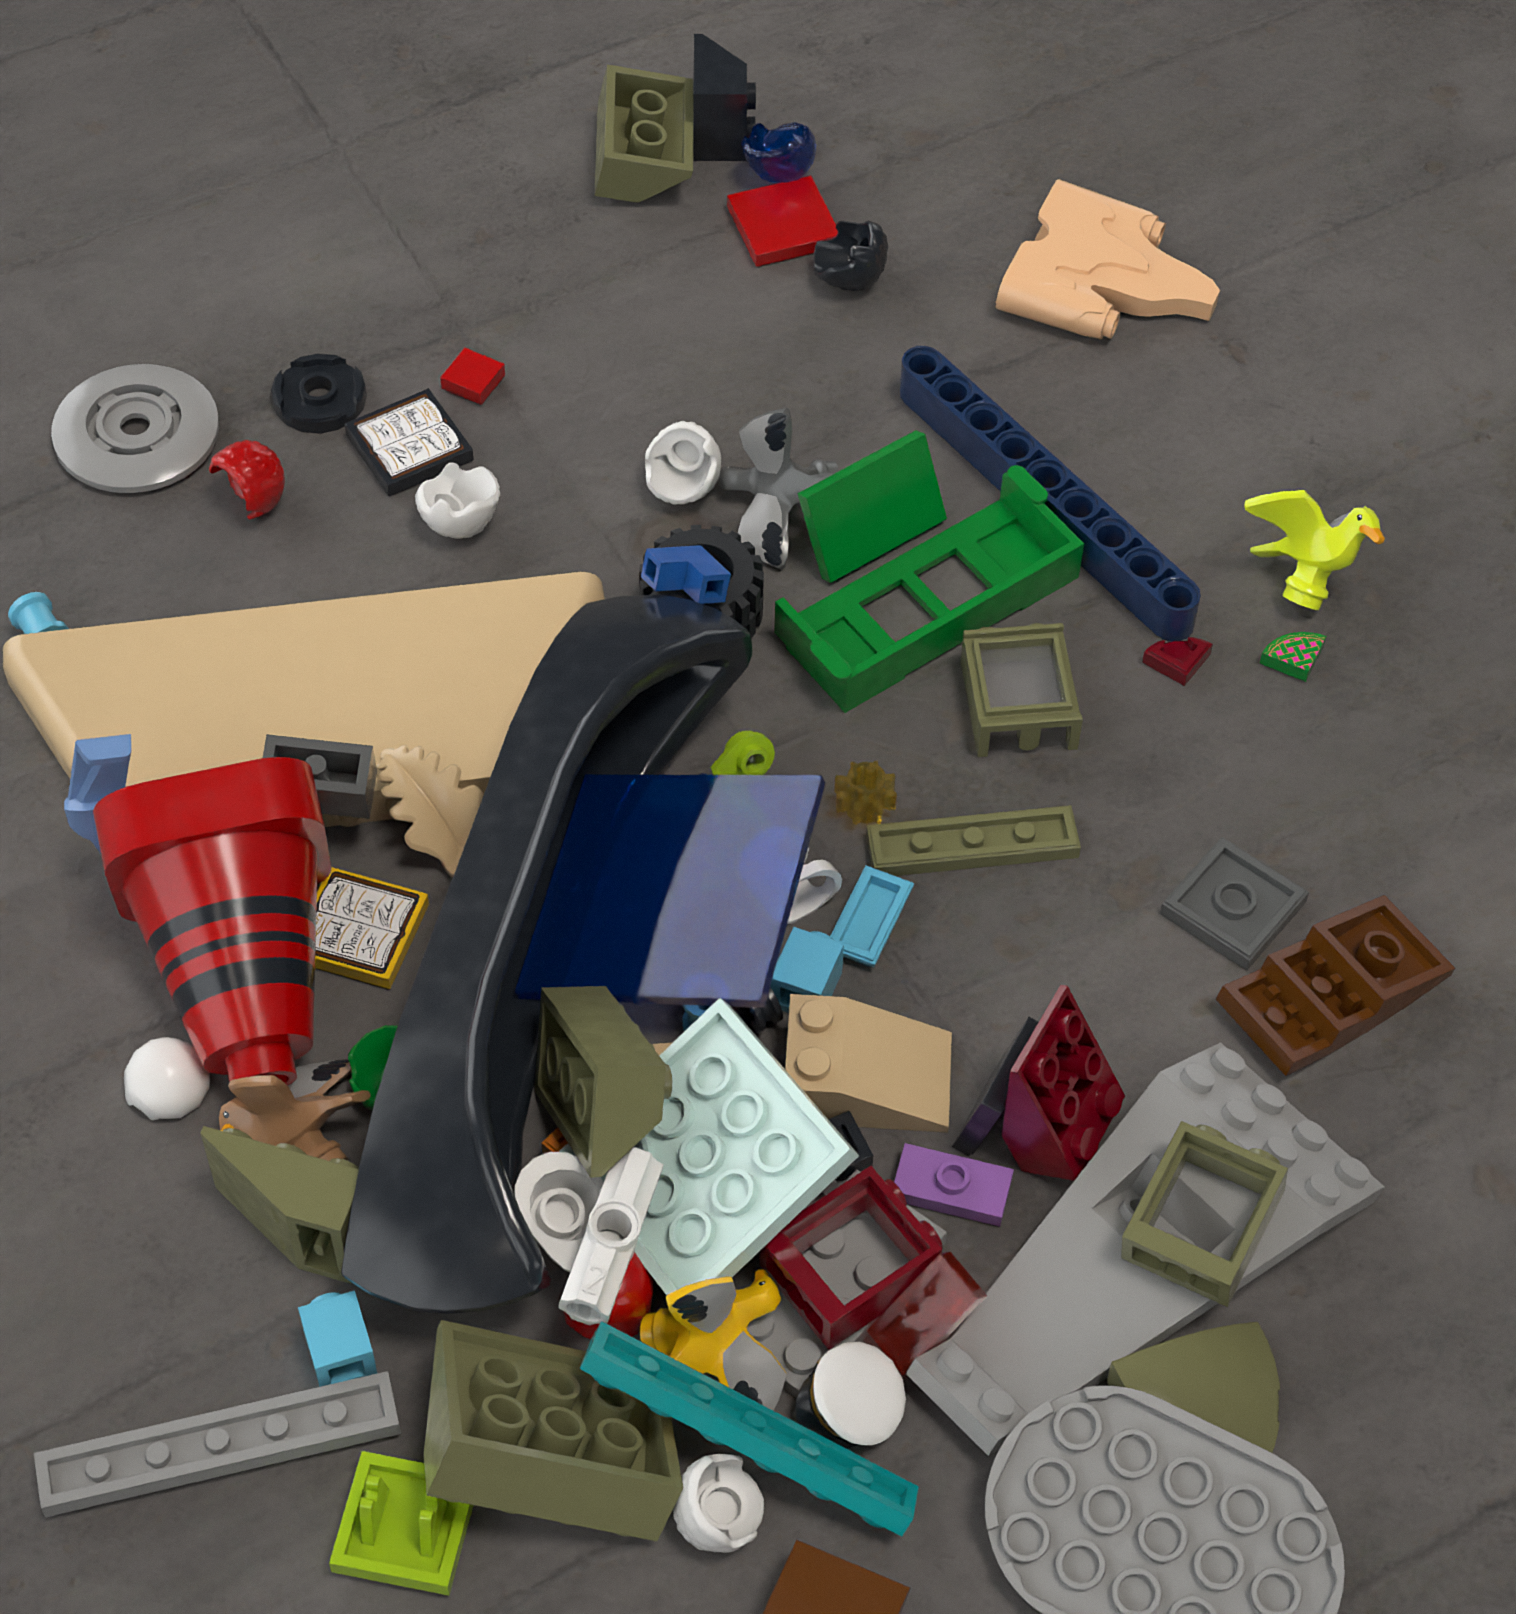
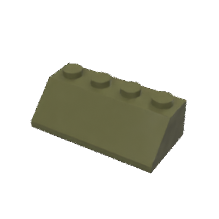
M606 986L541 988L535 1093L590 1178L602 1177L662 1121L664 1099H669L672 1093L671 1069L660 1058L653 1044L647 1041L641 1033L639 1026L634 1024L625 1012L623 1005L618 1003Z

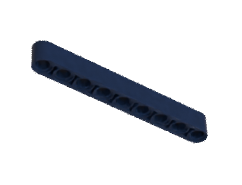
M915 346L904 353L901 364L900 398L910 409L1000 492L1003 474L1011 466L1018 465L1023 467L1048 492V498L1044 504L1084 543L1081 566L1155 635L1163 640L1172 642L1187 639L1193 633L1201 597L1200 589L1194 581L939 351L928 346Z

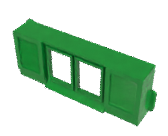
M1014 465L1002 476L1000 500L799 613L784 597L775 601L774 633L783 641L791 655L846 713L905 679V675L963 642L964 630L990 627L1020 609L1022 611L1078 579L1084 543L1044 504L1048 498L1046 489L1023 467ZM955 554L988 589L950 611L917 575ZM902 585L934 620L895 642L862 606Z

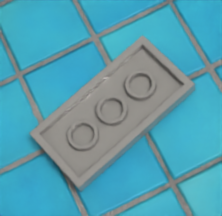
M856 1169L848 1180L860 1173V1171ZM907 1205V1208L919 1222L925 1220L932 1225L938 1233L942 1245H944L947 1232ZM864 1211L801 1253L843 1305H846L909 1262L867 1211ZM778 1289L781 1301L777 1308L750 1321L747 1331L755 1340L768 1348L787 1373L783 1389L797 1399L803 1382L817 1367V1361L829 1350ZM888 1311L835 1347L847 1342H862Z

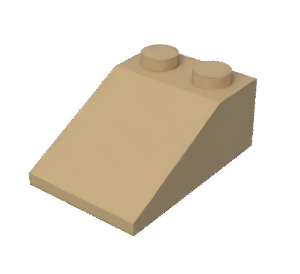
M790 994L785 1070L827 1119L850 1111L858 1127L948 1133L952 1032L846 997Z

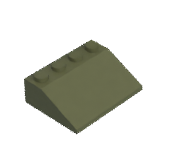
M441 1320L436 1335L424 1446L427 1496L441 1498L449 1502H461L501 1510L509 1514H522L557 1521L565 1525H577L612 1532L626 1537L632 1536L658 1541L683 1490L671 1417L656 1414L644 1402L619 1389L604 1387L592 1375L582 1371L580 1366L586 1351Z

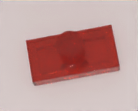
M951 1251L941 1253L871 1325L867 1332L893 1361L900 1373L906 1375L914 1359L940 1345L987 1297V1294Z

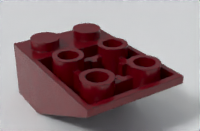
M1060 985L1010 1070L1002 1137L1021 1171L1075 1181L1096 1154L1103 1135L1113 1117L1119 1113L1125 1094L1067 985Z

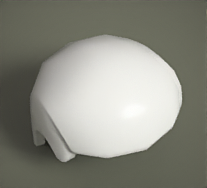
M169 1037L150 1040L133 1053L124 1071L126 1101L129 1106L134 1105L151 1120L182 1118L200 1107L209 1090L210 1072L203 1068L195 1048L189 1043Z

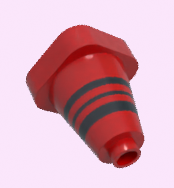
M289 757L261 758L142 782L108 794L93 809L108 885L119 915L129 921L137 922L203 1068L214 1074L228 1075L229 1083L231 1080L273 1075L281 1079L287 1086L292 1084L297 1079L294 1060L304 1056L313 1047L317 885L324 881L331 873L326 831L311 766L305 761Z

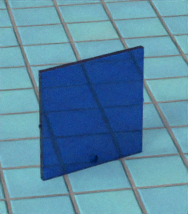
M700 773L699 775H585L515 993L520 999L541 1000V988L606 986L618 1002L633 1003L635 1005L652 1003L712 1006L721 998L730 1006L765 1007L826 784L822 775H708L706 773Z

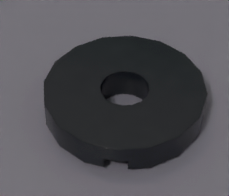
M318 353L299 357L290 362L291 368L285 370L283 374L282 370H280L274 378L271 393L276 414L287 426L298 431L317 434L336 431L345 427V423L356 419L364 410L367 393L362 372L356 366L354 369L352 366L347 365L346 359L337 355ZM316 389L330 391L326 395L318 397L309 395L311 391Z

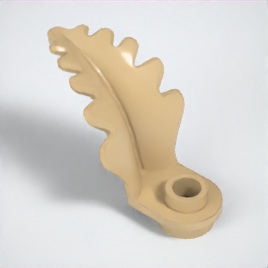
M403 745L396 750L392 748L385 749L381 753L382 760L376 765L379 770H383L377 775V779L382 783L391 784L382 787L381 792L388 798L401 799L390 809L391 816L400 821L412 822L413 825L404 836L406 844L411 849L438 858L446 872L453 877L483 798L482 791L475 785L461 790L458 789L461 769L456 764H452L441 772H437L440 755L436 751L429 753L423 760L424 750L421 746L414 747L410 752L407 745Z

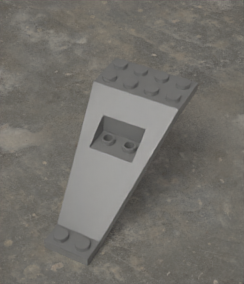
M1220 1042L1158 1073L951 1339L916 1357L906 1374L989 1456L1000 1449L1012 1429L1040 1404L1064 1394L1082 1390L1084 1387L1097 1386L1108 1378L1112 1361L1159 1344L1217 1305V1302L1121 1258L1122 1235L1181 1121L1195 1127L1197 1125L1210 1126L1221 1132L1227 1141L1247 1150L1251 1148L1262 1149L1275 1156L1281 1165L1288 1168L1285 1191L1236 1291L1314 1238L1373 1204L1385 1186L1370 1174L1368 1168L1361 1161L1349 1156L1333 1142L1320 1125L1308 1120L1291 1105L1278 1088L1267 1084L1250 1069L1238 1053L1226 1048ZM1186 1162L1154 1227L1229 1261L1261 1194Z

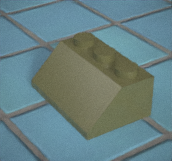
M607 64L597 106L595 196L639 203L692 176L693 79Z

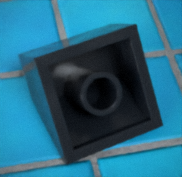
M694 34V161H747V143H755L756 136L755 116H747V110H756V82H747V63L704 34Z

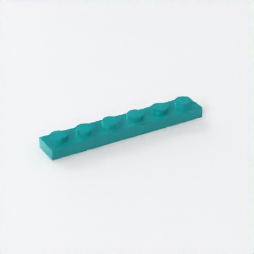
M602 1321L600 1322L590 1340L580 1366L582 1371L592 1375L599 1384L610 1389H619L644 1402L656 1414L664 1417H673L698 1430L708 1441L718 1445H727L752 1458L762 1469L772 1473H780L805 1486L814 1496L822 1500H832L852 1510L871 1526L886 1528L901 1537L903 1536L914 1518L919 1486Z

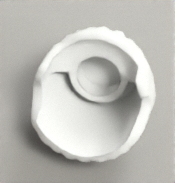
M680 421L661 430L658 436L653 439L645 454L647 487L655 497L673 505H684L705 497L714 488L721 470V453L714 438L707 430L695 422Z
M448 463L440 475L434 479L426 480L420 485L415 494V502L420 516L435 532L455 539L470 538L483 531L487 523L491 521L499 501L500 486L493 473L485 467L479 466L465 471L459 469L456 463Z
M731 1454L704 1456L688 1466L686 1472L681 1474L683 1490L673 1508V1516L677 1523V1530L689 1543L699 1550L723 1553L733 1552L750 1543L757 1536L756 1530L762 1521L764 1513V1498L757 1483L748 1473L743 1471V1459L740 1456Z

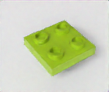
M362 1451L329 1561L331 1572L449 1596L474 1505L449 1502L441 1498L427 1496L425 1465L422 1462Z

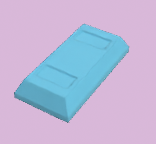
M865 865L830 935L835 941L844 943V958L868 967H875L914 887L913 882Z

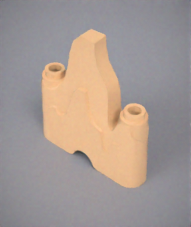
M1058 179L1039 211L1038 219L1043 225L1035 241H1025L1019 247L1003 277L996 300V309L1101 340L1104 336L1110 339L1113 337L1119 323L1120 312L1145 317L1179 314L1209 321L1216 308L1220 289L1213 279L1196 268L1158 249L1166 223L1159 221V216L1145 209Z

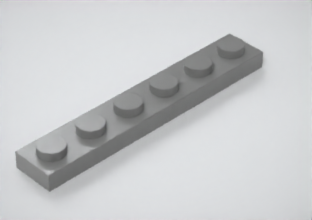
M388 1371L36 1452L34 1453L42 1512L45 1517H50L399 1435L401 1431Z

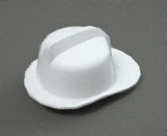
M548 1152L533 1158L520 1171L514 1186V1195L535 1241L542 1247L550 1259L563 1270L571 1272L586 1231L589 1215L597 1202L604 1182L600 1177L590 1178L577 1156L568 1152ZM605 1229L599 1232L602 1237L609 1241L625 1239L615 1230Z

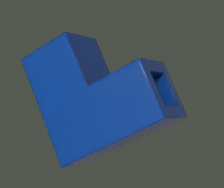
M701 545L646 549L641 578L655 591L683 589L695 602L700 604L725 602L731 573Z

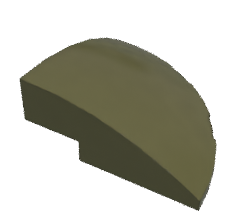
M1258 1322L1232 1324L1199 1331L1142 1349L1111 1362L1107 1378L1109 1386L1127 1387L1146 1392L1271 1453L1273 1452L1280 1425L1278 1421L1280 1382L1270 1345Z

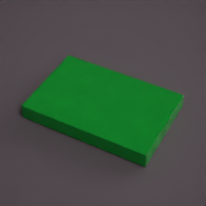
M917 430L797 493L821 578L830 583L947 519L926 434Z

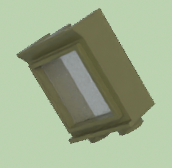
M1035 623L1028 626L983 627L977 630H964L960 662L977 757H988L991 732L1017 730L1019 748L1022 750H1033L1039 745L1041 728L1066 727L1068 750H1078L1083 718L1079 711L1063 633V623Z

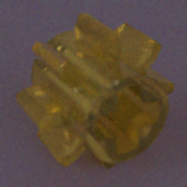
M854 761L850 762V770L847 777L843 775H836L834 792L837 794L835 810L837 812L846 811L847 815L853 820L854 825L872 822L880 824L884 809L889 811L896 809L895 774H885L877 761L873 763L861 762L858 764Z

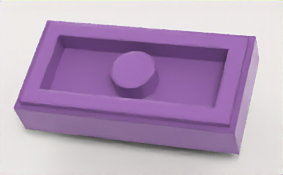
M905 1143L894 1182L904 1194L908 1205L1000 1227L1014 1169Z

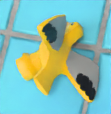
M764 1269L757 1270L753 1283L743 1289H735L732 1277L729 1276L706 1279L686 1285L667 1294L668 1308H660L657 1312L646 1314L643 1317L640 1325V1340L642 1343L702 1374L708 1372L716 1376L719 1383L774 1410L780 1399L787 1373L773 1353L755 1340L747 1331L750 1321L774 1311L781 1301L776 1284Z

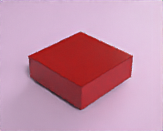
M464 347L440 377L441 389L482 405L505 376V364Z

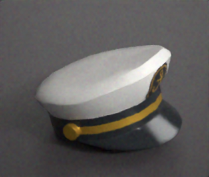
M862 1342L842 1343L829 1350L817 1361V1367L803 1382L796 1400L797 1423L846 1449L855 1447L858 1444L875 1445L888 1439L895 1432L903 1417L906 1402L903 1379L893 1361L877 1347Z

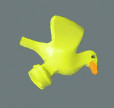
M1305 490L1283 491L1245 500L1244 507L1246 511L1274 524L1287 534V537L1279 541L1251 547L1250 552L1259 557L1286 555L1297 560V569L1292 576H1288L1285 580L1287 585L1282 596L1310 609H1320L1323 600L1328 598V591L1326 589L1327 578L1332 571L1342 570L1354 562L1365 536H1368L1376 544H1382L1385 540L1380 530L1377 515L1366 506L1354 508L1351 512L1336 518L1328 524L1318 503Z

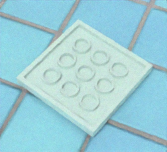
M721 998L659 1055L671 1069V1097L664 1099L662 1121L634 1146L652 1153L653 1157L663 1164L662 1173L639 1234L635 1253L666 1295L686 1285L706 1279L726 1276L733 1277L859 1157L857 1152L732 1007ZM566 1144L559 1151L575 1155L569 1144ZM607 1172L602 1177H600L603 1182L605 1180Z

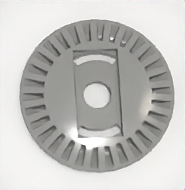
M126 365L100 372L76 386L64 398L54 415L51 437L59 462L77 480L99 490L116 493H138L171 485L195 471L207 459L215 446L219 433V416L216 403L211 394L194 377L177 369L161 365ZM132 418H142L150 423L148 429L138 435H128L121 430V427Z

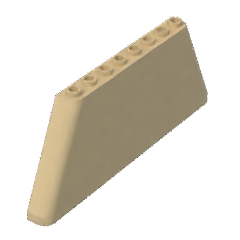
M574 572L29 633L14 636L6 641L3 646V669L9 686L69 779L71 778L75 742L81 739L131 734L132 751L126 780L127 787L142 782L261 759L263 757L266 734L370 745L374 749L376 765L382 760L381 753L385 749L392 748L396 750L403 745H407L410 752L414 747L421 746L424 750L423 760L432 751L439 753L440 761L437 772H441L452 764L460 767L459 790L475 785L482 791L484 796L510 723L546 651L557 634L582 606L589 602L603 600L605 597L602 581L599 577L588 572ZM377 768V775L383 770ZM376 776L370 819L322 814L324 826L341 825L351 827L364 822L397 820L391 816L390 809L401 799L384 796L381 792L382 787L391 783H382Z

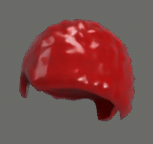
M245 439L225 447L211 458L210 473L214 474L220 470L227 472L230 486L235 494L245 499L247 511H253L246 516L249 520L262 516L277 506L283 494L285 475L280 459L268 446L262 445L258 441Z

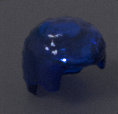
M797 122L783 124L773 130H768L763 124L757 123L753 126L749 139L744 136L741 142L743 154L749 166L761 179L770 183H786L802 178L809 171L815 160V136L808 126Z

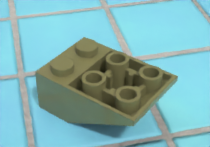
M203 1126L200 1134L216 1189L298 1269L352 1284L342 1276L341 1272L359 1167L344 1159L334 1158L327 1161L309 1156L303 1150L291 1144L279 1143L274 1146L256 1141L248 1134L237 1129L226 1128L220 1131Z

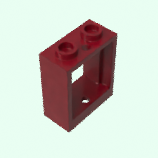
M869 1166L802 1210L760 1250L759 1265L767 1272L778 1289L827 1349L830 1350L939 1276L943 1245L932 1225L925 1220L919 1222L907 1208L905 1196L897 1184L891 1179L884 1181L876 1170ZM864 1211H867L909 1262L846 1305H843L801 1253Z

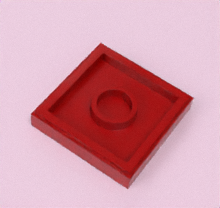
M811 175L727 195V208L756 267L812 254L815 251L817 241L831 239L838 233V230L835 228L836 223Z

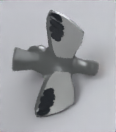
M788 408L772 410L759 415L740 428L739 434L743 448L753 461L755 467H723L719 475L721 488L725 490L750 491L754 494L755 497L742 516L738 529V534L741 535V543L749 541L755 547V555H760L762 562L780 570L785 568L788 557V513L795 504L800 503L797 493L839 471L835 461H824L822 458L812 461L811 465L806 468L791 460L792 421Z

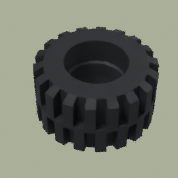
M691 525V530L687 531L677 528L670 531L669 538L660 536L655 540L654 548L701 545L731 573L725 602L705 603L703 605L715 608L736 620L749 631L751 638L756 634V626H760L763 618L764 572L760 555H755V547L749 541L741 543L740 534L734 531L728 534L723 533L722 527L714 525L711 526V529H701V525ZM640 564V596L666 595L694 601L683 589L655 591L641 578L643 564Z

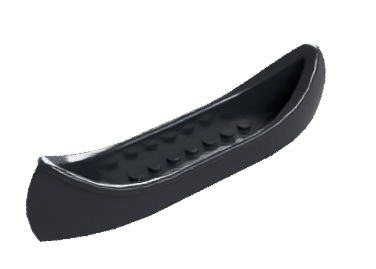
M666 595L618 596L589 602L569 619L554 638L537 666L510 723L400 1018L375 1099L356 1181L341 1272L345 1279L368 1294L417 1312L454 1314L485 1311L512 1304L549 1287L551 1283L549 1271L514 1195V1186L522 1170L523 1132L536 1076L541 988L566 987L604 873L627 825L659 775L749 666L752 657V640L749 631L736 620L717 609L692 600Z

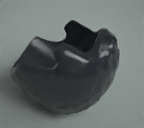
M869 220L864 223L838 221L835 227L838 233L835 237L824 241H817L814 251L813 270L820 280L825 281L831 286L850 291L865 290L877 282L884 271L888 251L887 236L880 225Z

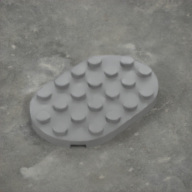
M1091 1386L1064 1394L1051 1401L1047 1400L1029 1412L1012 1429L1000 1447L991 1467L985 1496V1518L991 1546L1007 1580L1016 1592L1040 1614H1337L1345 1575L1342 1543L1328 1506L1311 1482L1296 1468L1275 1454L1158 1397L1127 1387Z

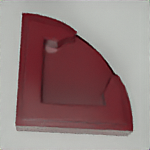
M1188 637L1187 641L1165 643V640H1161L1144 651L1142 663L1185 686L1211 655L1213 644L1195 637Z

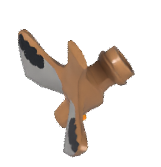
M348 1059L296 1067L297 1079L288 1086L281 1079L273 1075L252 1076L230 1081L228 1087L236 1097L221 1106L219 1114L220 1131L226 1128H233L248 1134L256 1141L274 1146L279 1143L291 1144L300 1148L309 1156L327 1161L334 1158L348 1161V1157L340 1149L341 1144L334 1140L328 1141L320 1130L327 1119L337 1110L364 1102L371 1097L368 1090L324 1096L330 1087L351 1074Z

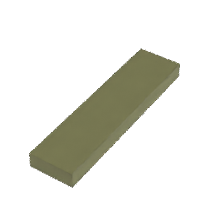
M1071 805L867 825L866 828L871 867L894 876L1079 858L1081 850Z

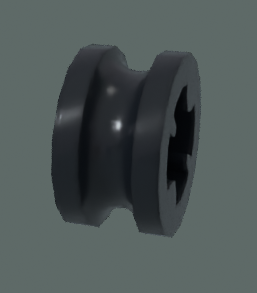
M758 978L752 981L748 991L740 988L734 992V1001L738 1012L746 1025L754 1033L759 1034L766 1029V1022L777 1024L783 1020V1012L777 997L769 985L762 979Z

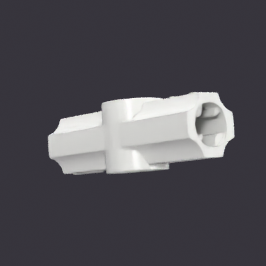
M633 1147L607 1172L597 1202L589 1215L584 1237L559 1302V1309L565 1311L573 1320L590 1326L600 1324L601 1321L607 1324L663 1170V1164L657 1161L650 1152ZM605 1229L615 1230L625 1239L609 1241L602 1237L599 1232Z

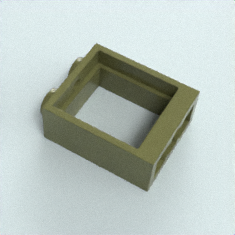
M1181 1121L1122 1235L1121 1258L1228 1307L1285 1191L1288 1168L1281 1165L1275 1156L1262 1149L1251 1148L1247 1150L1227 1141L1221 1132L1210 1126L1197 1125L1195 1127ZM1186 1162L1261 1194L1229 1261L1154 1227Z

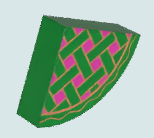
M1294 632L1280 636L1266 646L1262 652L1259 664L1306 682L1324 648L1327 636L1312 632Z

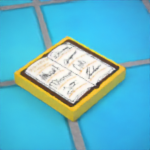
M331 867L330 875L322 881L317 891L315 968L391 989L429 906L428 894Z

